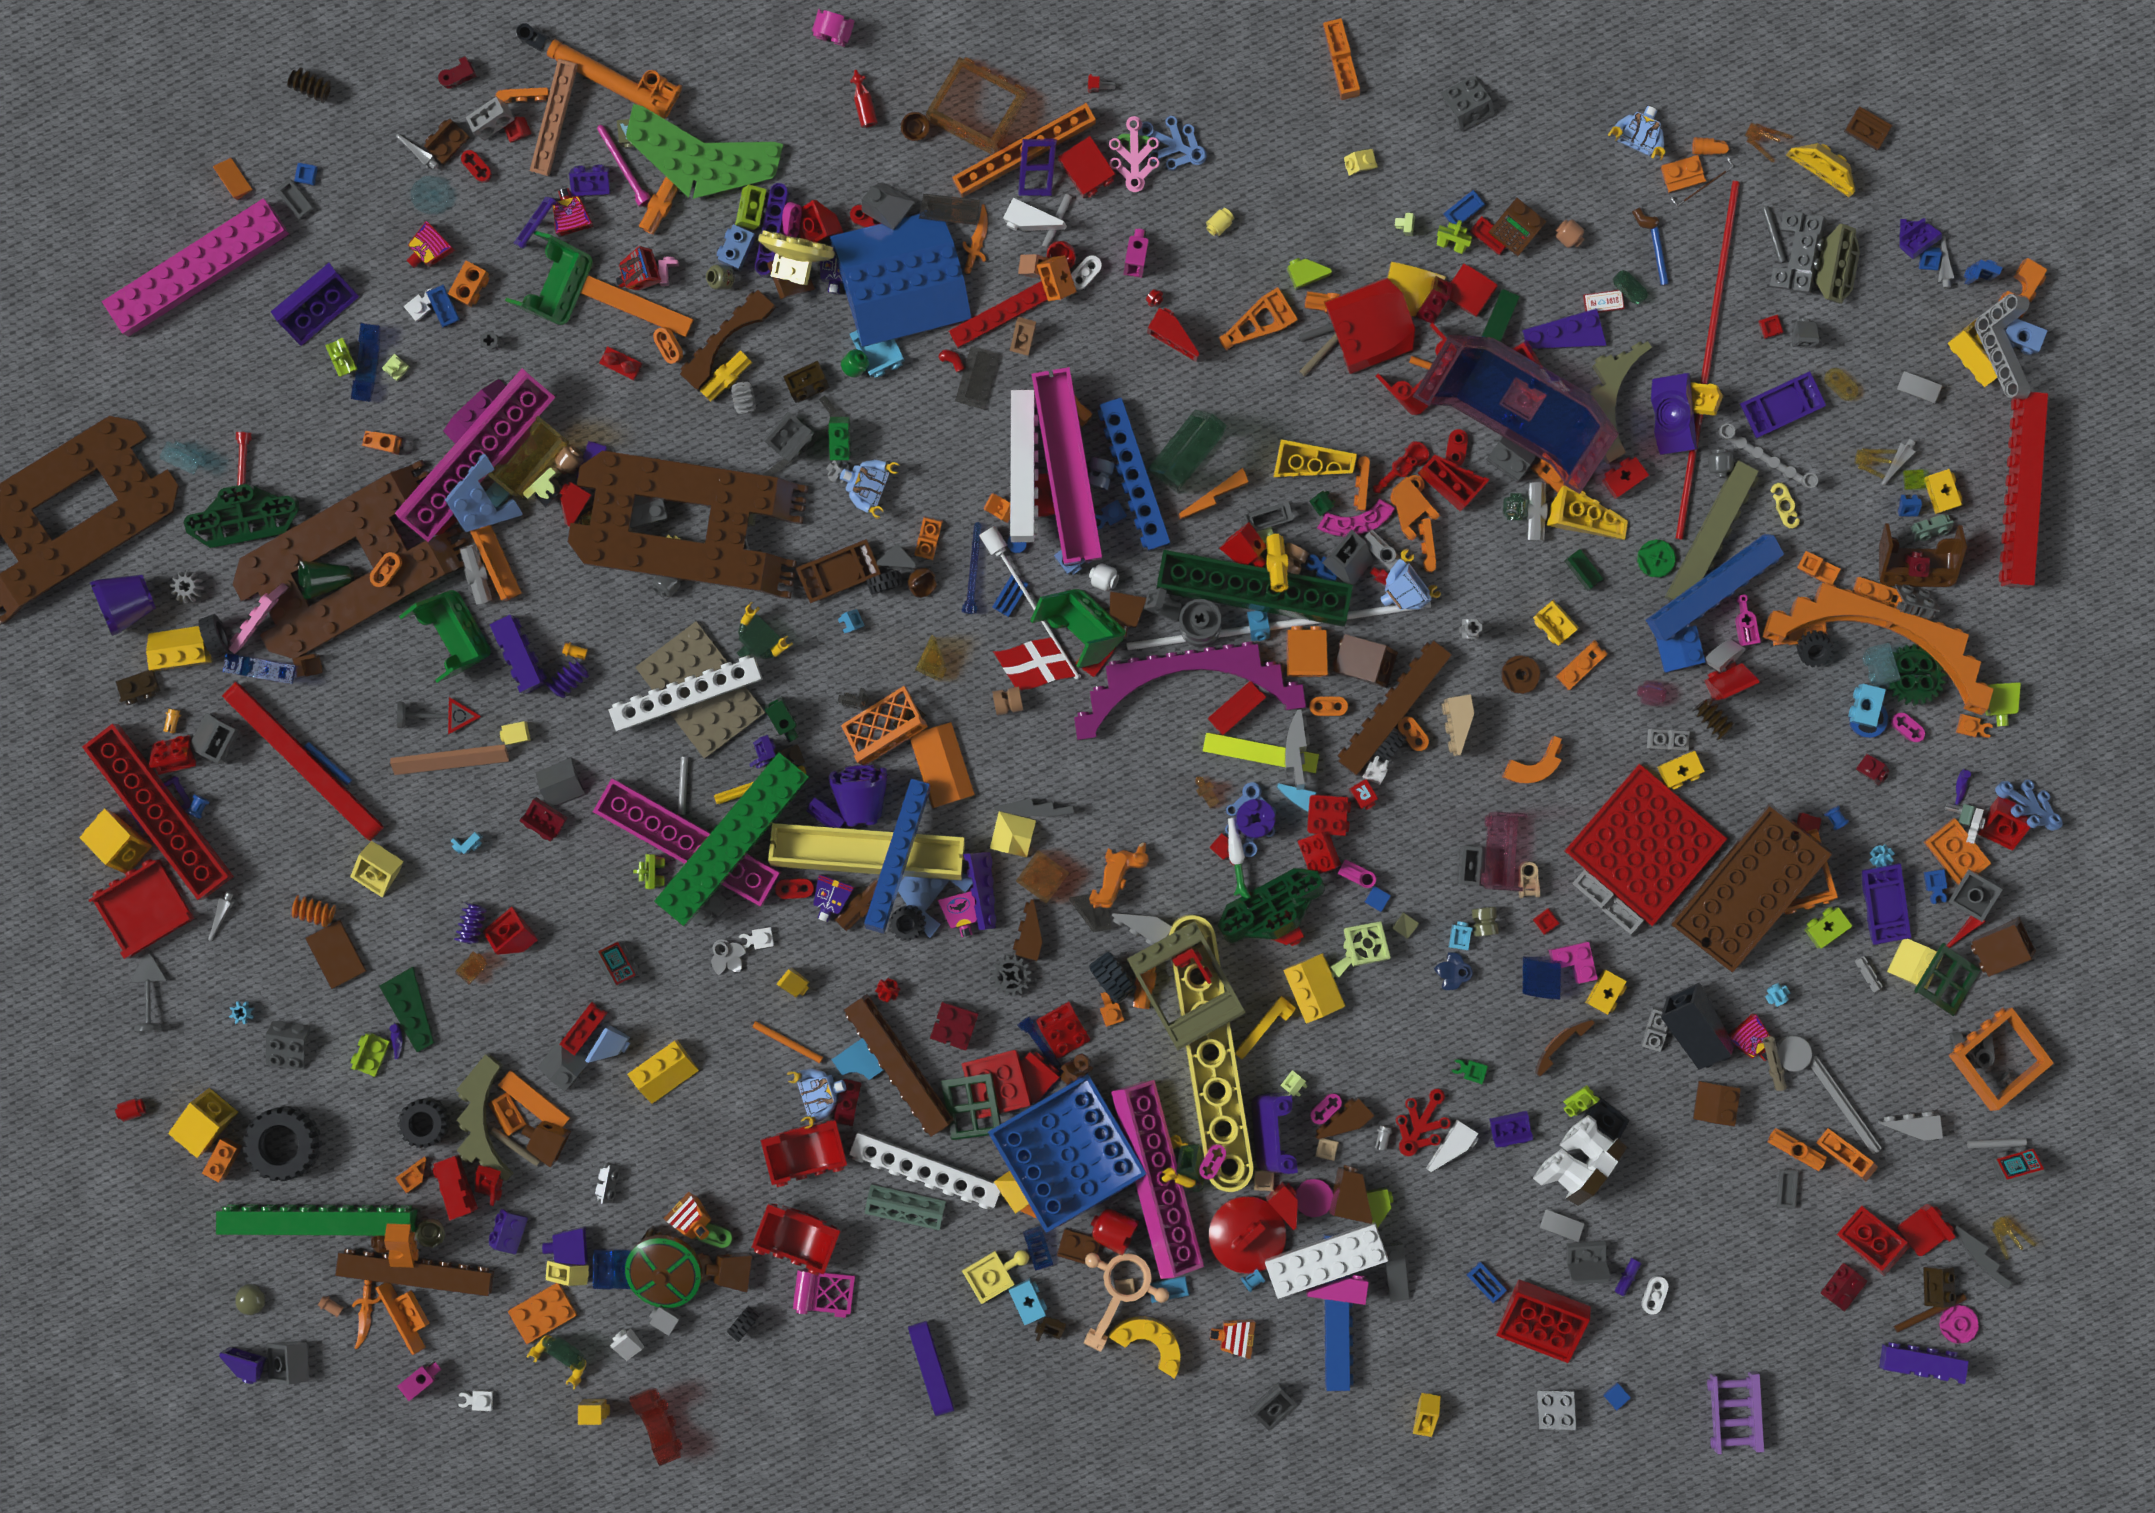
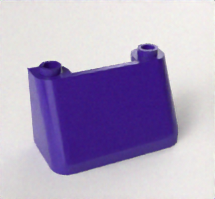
M1289 1092L1256 1095L1252 1099L1251 1106L1255 1156L1258 1168L1267 1172L1298 1173L1296 1159L1290 1154H1285L1284 1150H1280L1278 1116H1284L1291 1112L1292 1095Z

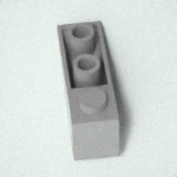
M1112 913L1111 915L1114 917L1113 922L1121 927L1124 924L1130 927L1129 932L1137 937L1140 934L1147 938L1145 942L1150 945L1167 937L1172 927L1156 916Z
M1934 1111L1922 1112L1921 1116H1915L1914 1113L1903 1114V1118L1884 1116V1120H1878V1123L1923 1141L1943 1138L1940 1115L1934 1114Z

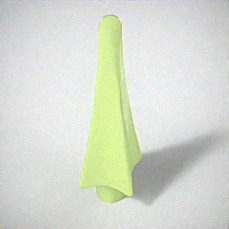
M1345 957L1329 967L1333 977H1340L1352 963L1351 958Z

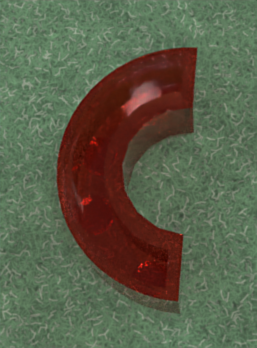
M650 1387L629 1396L636 1415L641 1417L651 1442V1449L658 1465L661 1466L681 1458L680 1451L683 1450L680 1439L677 1438L674 1429L676 1421L673 1415L669 1416L667 1411L669 1409L668 1403L665 1398L662 1399L660 1397L658 1389Z

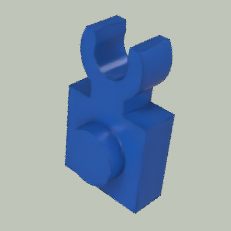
M1118 500L1102 508L1103 515H1095V519L1101 521V524L1097 526V530L1102 529L1106 522L1112 526L1127 517Z
M1311 554L1308 556L1307 559L1313 561V565L1306 564L1305 568L1312 571L1315 569L1317 570L1316 576L1325 580L1336 581L1337 576L1322 563L1326 557H1322L1319 560L1316 555Z
M1944 869L1923 872L1926 891H1932L1930 896L1931 903L1936 904L1937 896L1941 897L1942 902H1946V895L1942 892V889L1947 888Z

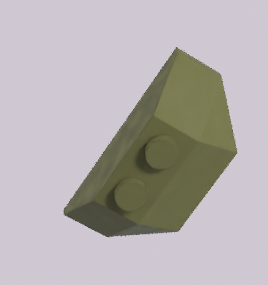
M1839 224L1824 241V247L1819 257L1820 267L1815 278V282L1825 299L1838 304H1842L1844 299L1853 290L1860 255L1856 228L1845 224Z

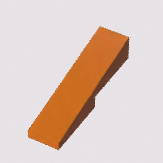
M1342 18L1324 22L1323 27L1341 100L1360 96V87Z
M1240 469L1179 513L1180 520L1215 506V497L1248 484L1249 481L1244 469Z

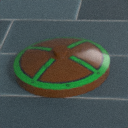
M654 1235L641 1240L633 1247L626 1261L625 1274L631 1290L642 1301L655 1307L674 1308L687 1303L698 1291L702 1281V1265L696 1252L684 1241L673 1236Z

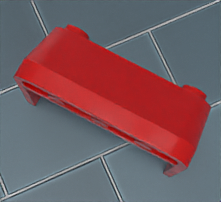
M1433 323L1429 327L1442 340L1435 349L1436 356L1442 362L1414 388L1406 381H1398L1391 387L1379 373L1375 376L1411 415L1421 414L1467 370L1466 360Z

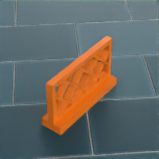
M905 686L841 725L855 753L854 757L857 763L866 766L928 727ZM904 693L906 697L904 705L896 704L898 696ZM885 704L891 705L888 715L880 714L881 708ZM895 706L903 708L900 718L892 717ZM907 709L912 710L915 715L909 721L904 720ZM869 714L875 715L872 725L864 723L866 716ZM879 716L887 718L884 728L876 726ZM891 719L899 721L897 728L893 731L888 730ZM854 723L859 724L856 735L851 734L848 729ZM863 726L871 728L868 738L860 736ZM875 729L883 731L881 738L878 740L872 739ZM859 739L867 741L865 748L861 751L857 747Z

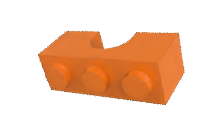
M2029 258L2022 261L2013 277L2022 284L2020 295L2026 296L2029 302H2032L2037 294L2035 292L2037 286H2041L2047 277L2045 276L2047 269ZM2010 291L2004 292L1999 301L2013 293Z
M387 1224L384 1242L386 1250H389L388 1259L390 1267L414 1268V1261H418L419 1250L417 1249L415 1232H412L411 1225Z

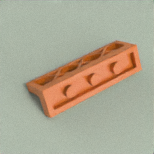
M492 525L471 530V535L500 599L506 602L521 595V589Z

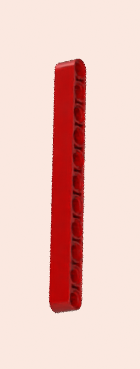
M235 681L222 695L367 840L371 841L384 828L238 682Z

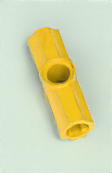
M740 350L727 364L721 365L714 372L713 377L699 390L712 402L724 389L731 387L738 380V376L752 362Z
M1272 534L1267 536L1266 539L1268 552L1266 560L1267 571L1270 572L1271 590L1282 592L1288 589V556L1285 554L1283 536Z

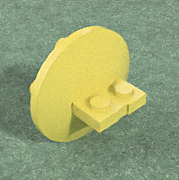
M763 230V233L759 234L758 238L761 244L776 253L771 276L791 280L803 285L808 284L812 262L833 259L835 254L831 246L802 238L785 236L776 232Z

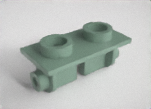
M1942 514L1930 518L1932 525H1929L1927 519L1914 523L1911 526L1912 533H1916L1914 541H1927L1933 536L1948 534L1952 530L1953 520L1950 521L1949 515Z

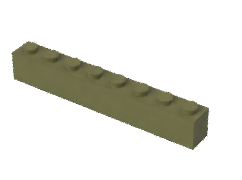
M1739 460L1734 463L1733 471L1728 474L1664 598L1670 601L1674 600L1703 579L1706 571H1711L1715 563L1712 561L1715 554L1719 555L1723 548L1721 543L1724 537L1728 538L1732 531L1730 525L1733 520L1736 521L1741 513L1739 510L1741 504L1747 502L1750 496L1748 493L1750 487H1754L1759 479L1757 477L1758 470Z

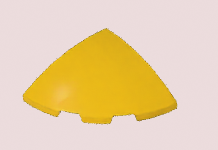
M1391 262L1387 278L1403 292L1410 315L1415 317L1430 293L1434 277L1437 276L1445 280L1446 276L1417 267Z

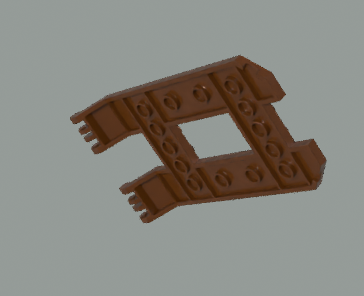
M108 416L0 483V534L18 560L16 564L0 573V610L3 608L6 610V613L0 616V625L12 619L30 601L173 513L179 485L168 469L151 479L135 455L132 448L148 439L137 421ZM99 470L118 500L52 541L33 510Z
M603 450L580 466L577 486L596 489L590 526L570 523L567 542L584 565L746 589L778 598L791 599L792 593L790 591L778 590V584L788 587L793 586V581L779 578L793 579L795 574L792 572H782L781 566L795 568L797 561L764 552L745 550L744 545L750 513L774 517L789 523L803 524L804 518L790 515V509L798 512L805 511L804 506L791 503L806 504V498L794 497L793 491L807 493L808 486L796 484L778 477ZM635 495L711 507L705 543L629 532Z
M423 460L388 473L239 558L232 585L241 601H245L258 593L260 597L265 593L269 595L282 583L289 587L285 593L278 597L279 601L269 611L276 626L260 634L269 652L292 659L301 657L437 579L465 568L464 562L459 557L461 555L460 549L457 551L455 549L467 543L466 539L462 538L454 544L450 540V538L461 534L462 531L459 527L433 537L429 542L424 541L408 550L391 519L396 515L395 512L421 484L419 482L429 475V471H425L417 477L414 474V471L425 467ZM355 538L358 539L373 569L386 553H396L401 557L402 566L387 586H374L370 582L371 572L311 606L307 599L303 598L302 590L293 573L298 571V567L301 565L300 561L314 562ZM394 559L390 560L392 566L395 565ZM380 574L379 580L383 581L384 576Z

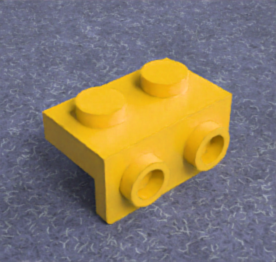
M1691 382L1693 412L1696 414L1716 415L1723 398L1719 387L1714 384L1707 385Z
M1554 599L1533 617L1536 626L1541 630L1543 629L1548 634V639L1558 646L1579 628Z

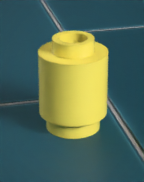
M1219 209L1206 222V229L1211 235L1214 236L1216 234L1220 236L1232 224L1235 218L1228 209Z

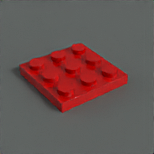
M1017 1049L961 1064L965 1077L992 1073L999 1114L1032 1105ZM985 1082L971 1084L974 1102L988 1101ZM990 1108L975 1110L977 1119L991 1116Z

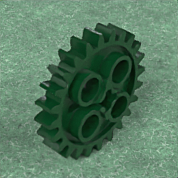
M1915 644L1910 648L1908 645H1905L1903 649L1899 647L1896 649V652L1890 654L1891 658L1886 659L1888 664L1883 669L1887 672L1883 673L1882 676L1888 679L1883 683L1890 685L1887 691H1894L1892 697L1899 696L1898 702L1905 699V705L1912 701L1913 706H1916L1919 701L1922 706L1926 701L1930 703L1933 700L1932 697H1938L1937 692L1943 690L1941 685L1946 683L1941 679L1946 676L1945 673H1941L1943 667L1939 666V663L1928 652L1923 651L1921 647L1917 649ZM1901 662H1905L1908 669H1904L1901 666ZM1920 662L1926 664L1927 670L1921 668ZM1902 680L1908 683V688L1902 685ZM1921 681L1926 682L1928 687H1922Z

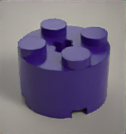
M1260 799L1246 801L1236 813V825L1239 832L1250 839L1266 836L1272 830L1275 823V813L1272 807ZM1258 815L1260 823H1252V818L1250 816Z

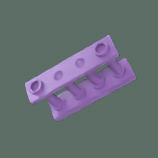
M1756 1371L1748 1372L1749 1377L1740 1380L1717 1381L1715 1374H1710V1379H1707L1708 1391H1711L1713 1437H1711L1710 1442L1711 1448L1717 1454H1722L1721 1447L1741 1445H1750L1754 1451L1764 1452L1760 1374ZM1746 1387L1749 1389L1750 1396L1747 1399H1718L1719 1388ZM1747 1406L1751 1411V1416H1748V1418L1720 1419L1719 1408ZM1749 1426V1428H1752V1435L1743 1438L1721 1439L1720 1427Z

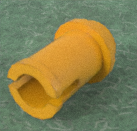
M565 642L562 653L566 657L569 655L584 661L588 649L572 645V642Z
M168 708V712L165 713L167 717L163 731L168 732L171 725L170 733H176L178 718L181 717L180 710Z

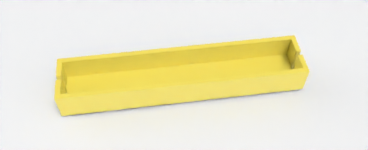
M772 823V844H770L768 861L770 866L880 874L894 832ZM916 834L903 876L962 881L965 851L964 837Z

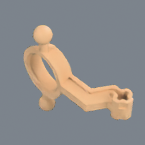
M1089 1253L1086 1256L1085 1263L1088 1267H1098L1104 1270V1286L1113 1298L1096 1330L1090 1328L1083 1344L1099 1352L1102 1351L1108 1338L1104 1333L1120 1301H1136L1143 1297L1146 1292L1154 1295L1156 1301L1164 1303L1169 1299L1167 1289L1163 1287L1157 1289L1150 1285V1268L1139 1256L1130 1253L1123 1254V1256L1118 1255L1111 1259L1108 1264L1100 1260L1099 1255L1096 1253ZM1130 1261L1140 1267L1144 1280L1138 1292L1132 1295H1124L1113 1288L1110 1275L1114 1266L1119 1262Z

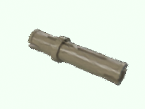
M1768 1036L1762 1041L1770 1067L1769 1075L1773 1078L1776 1091H1783L1787 1088L1784 1078L1785 1070L1781 1066L1775 1038Z

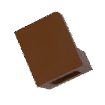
M319 654L293 658L296 677L304 678L323 673Z

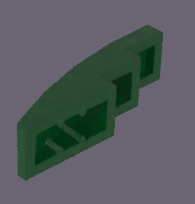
M1505 289L1501 290L1471 358L1472 361L1486 367L1490 366L1520 296Z

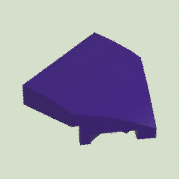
M1922 218L1920 221L1900 219V249L1914 259L1941 240L1942 233L1930 224H1926L1925 218Z

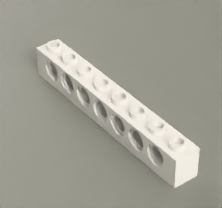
M750 655L740 658L739 663L732 665V662L721 665L719 670L714 671L713 668L702 672L703 676L696 678L695 675L685 678L683 683L678 684L677 681L666 685L667 689L660 691L657 688L649 691L647 696H634L630 698L631 702L624 704L621 701L612 704L613 708L608 710L615 730L617 732L761 681L763 678L757 661L754 657L750 658ZM743 668L744 676L740 679L736 678L735 670ZM721 674L726 676V682L723 685L717 683V677ZM702 681L708 683V689L704 692H701L698 687ZM687 687L690 690V695L687 698H682L680 692L683 688ZM666 694H670L672 697V701L668 705H665L662 701L663 696ZM651 700L654 707L651 711H646L644 705L647 701ZM633 707L636 711L635 716L629 718L626 714L627 709Z
M859 1131L849 1154L853 1156L852 1159L861 1163L864 1160L871 1163L870 1166L881 1169L884 1167L889 1169L888 1172L896 1176L903 1174L907 1176L906 1179L915 1183L918 1180L925 1183L924 1186L934 1190L938 1187L943 1189L944 1194L950 1196L957 1194L961 1196V1200L969 1203L973 1200L978 1202V1206L984 1209L994 1208L1000 1193L994 1181ZM874 1147L877 1151L876 1155L869 1156L866 1153V1148ZM887 1153L893 1154L895 1157L894 1162L887 1163L884 1160V1155ZM904 1160L912 1162L913 1167L910 1170L903 1168L902 1162ZM926 1166L931 1170V1174L923 1176L920 1173V1169ZM939 1174H947L949 1181L941 1183L938 1180ZM964 1180L967 1183V1187L964 1190L958 1189L956 1186L957 1181ZM982 1187L985 1190V1194L977 1196L974 1193V1189Z

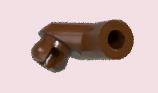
M1640 207L1632 211L1640 227L1654 229L1659 225L1657 217L1645 216Z

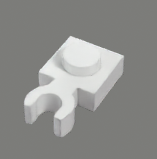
M425 292L423 298L418 294L404 308L418 322L431 311L429 307L431 302Z
M1376 756L1373 763L1370 762L1363 778L1380 785L1387 773L1389 761L1386 760L1385 763H1381L1378 761L1379 756Z
M1976 808L1966 842L1974 844L1978 830H1983L1986 818H1982L1984 810Z
M771 927L752 930V936L748 934H741L739 938L747 939V944L742 945L744 949L748 948L751 944H754L755 949L774 946Z
M473 1390V1395H470L468 1392H461L459 1396H464L467 1400L466 1403H459V1407L464 1408L472 1405V1410L492 1411L493 1391Z

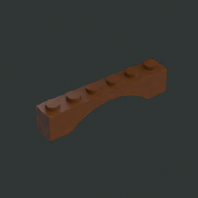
M759 290L756 292L752 291L745 299L747 302L743 306L739 305L732 314L734 316L730 320L726 319L719 328L721 330L717 334L713 333L706 342L708 344L704 348L700 347L693 356L695 358L691 362L687 361L680 370L682 372L680 375L698 392L711 379L715 357L726 339L745 326L764 322L776 309L775 305Z

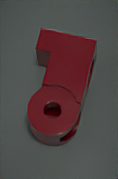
M466 56L459 59L460 65L450 70H442L439 73L438 80L442 86L452 89L477 77Z

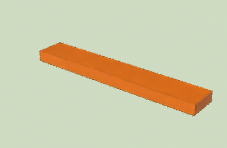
M587 276L580 292L587 297L654 325L667 327L672 332L685 338L694 321L689 317L591 276Z

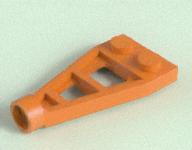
M1277 287L1262 296L1227 333L1218 338L1224 349L1228 350L1234 345L1281 331L1298 321ZM1267 308L1274 318V322L1267 326H1260L1255 319L1256 315L1262 309ZM1247 321H1251L1256 329L1255 332L1242 335L1239 330L1240 326Z

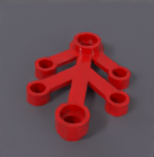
M1435 1088L1430 1091V1101L1420 1119L1416 1110V1100L1414 1098L1406 1099L1405 1106L1409 1110L1413 1125V1131L1410 1136L1406 1127V1116L1400 1114L1395 1119L1402 1136V1140L1399 1142V1150L1403 1155L1412 1156L1420 1147L1431 1144L1437 1146L1440 1144L1441 1138L1438 1134H1431L1429 1138L1417 1139L1420 1133L1438 1128H1449L1450 1120L1447 1117H1441L1437 1121L1427 1123L1436 1105L1441 1104L1445 1099V1094L1442 1090ZM1436 1093L1441 1095L1439 1100L1434 1099ZM1413 1100L1414 1106L1408 1107V1101ZM1400 1117L1405 1119L1403 1124L1398 1123ZM1444 1119L1448 1121L1446 1126L1441 1125V1121ZM1433 1136L1438 1137L1437 1143H1432L1431 1139ZM1407 1143L1412 1144L1411 1150L1405 1149Z

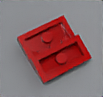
M1463 264L1451 282L1453 285L1448 300L1457 304L1469 314L1478 317L1498 285L1475 269Z

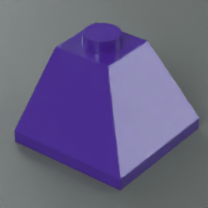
M228 1347L220 1352L219 1355L236 1377L241 1378L243 1382L253 1384L260 1380L267 1358L233 1347Z

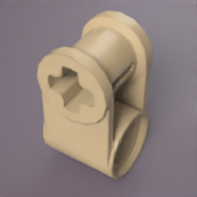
M1524 861L1519 866L1518 889L1520 898L1524 896L1540 897L1538 867L1530 861ZM1527 865L1533 867V872L1530 875L1524 874V868Z

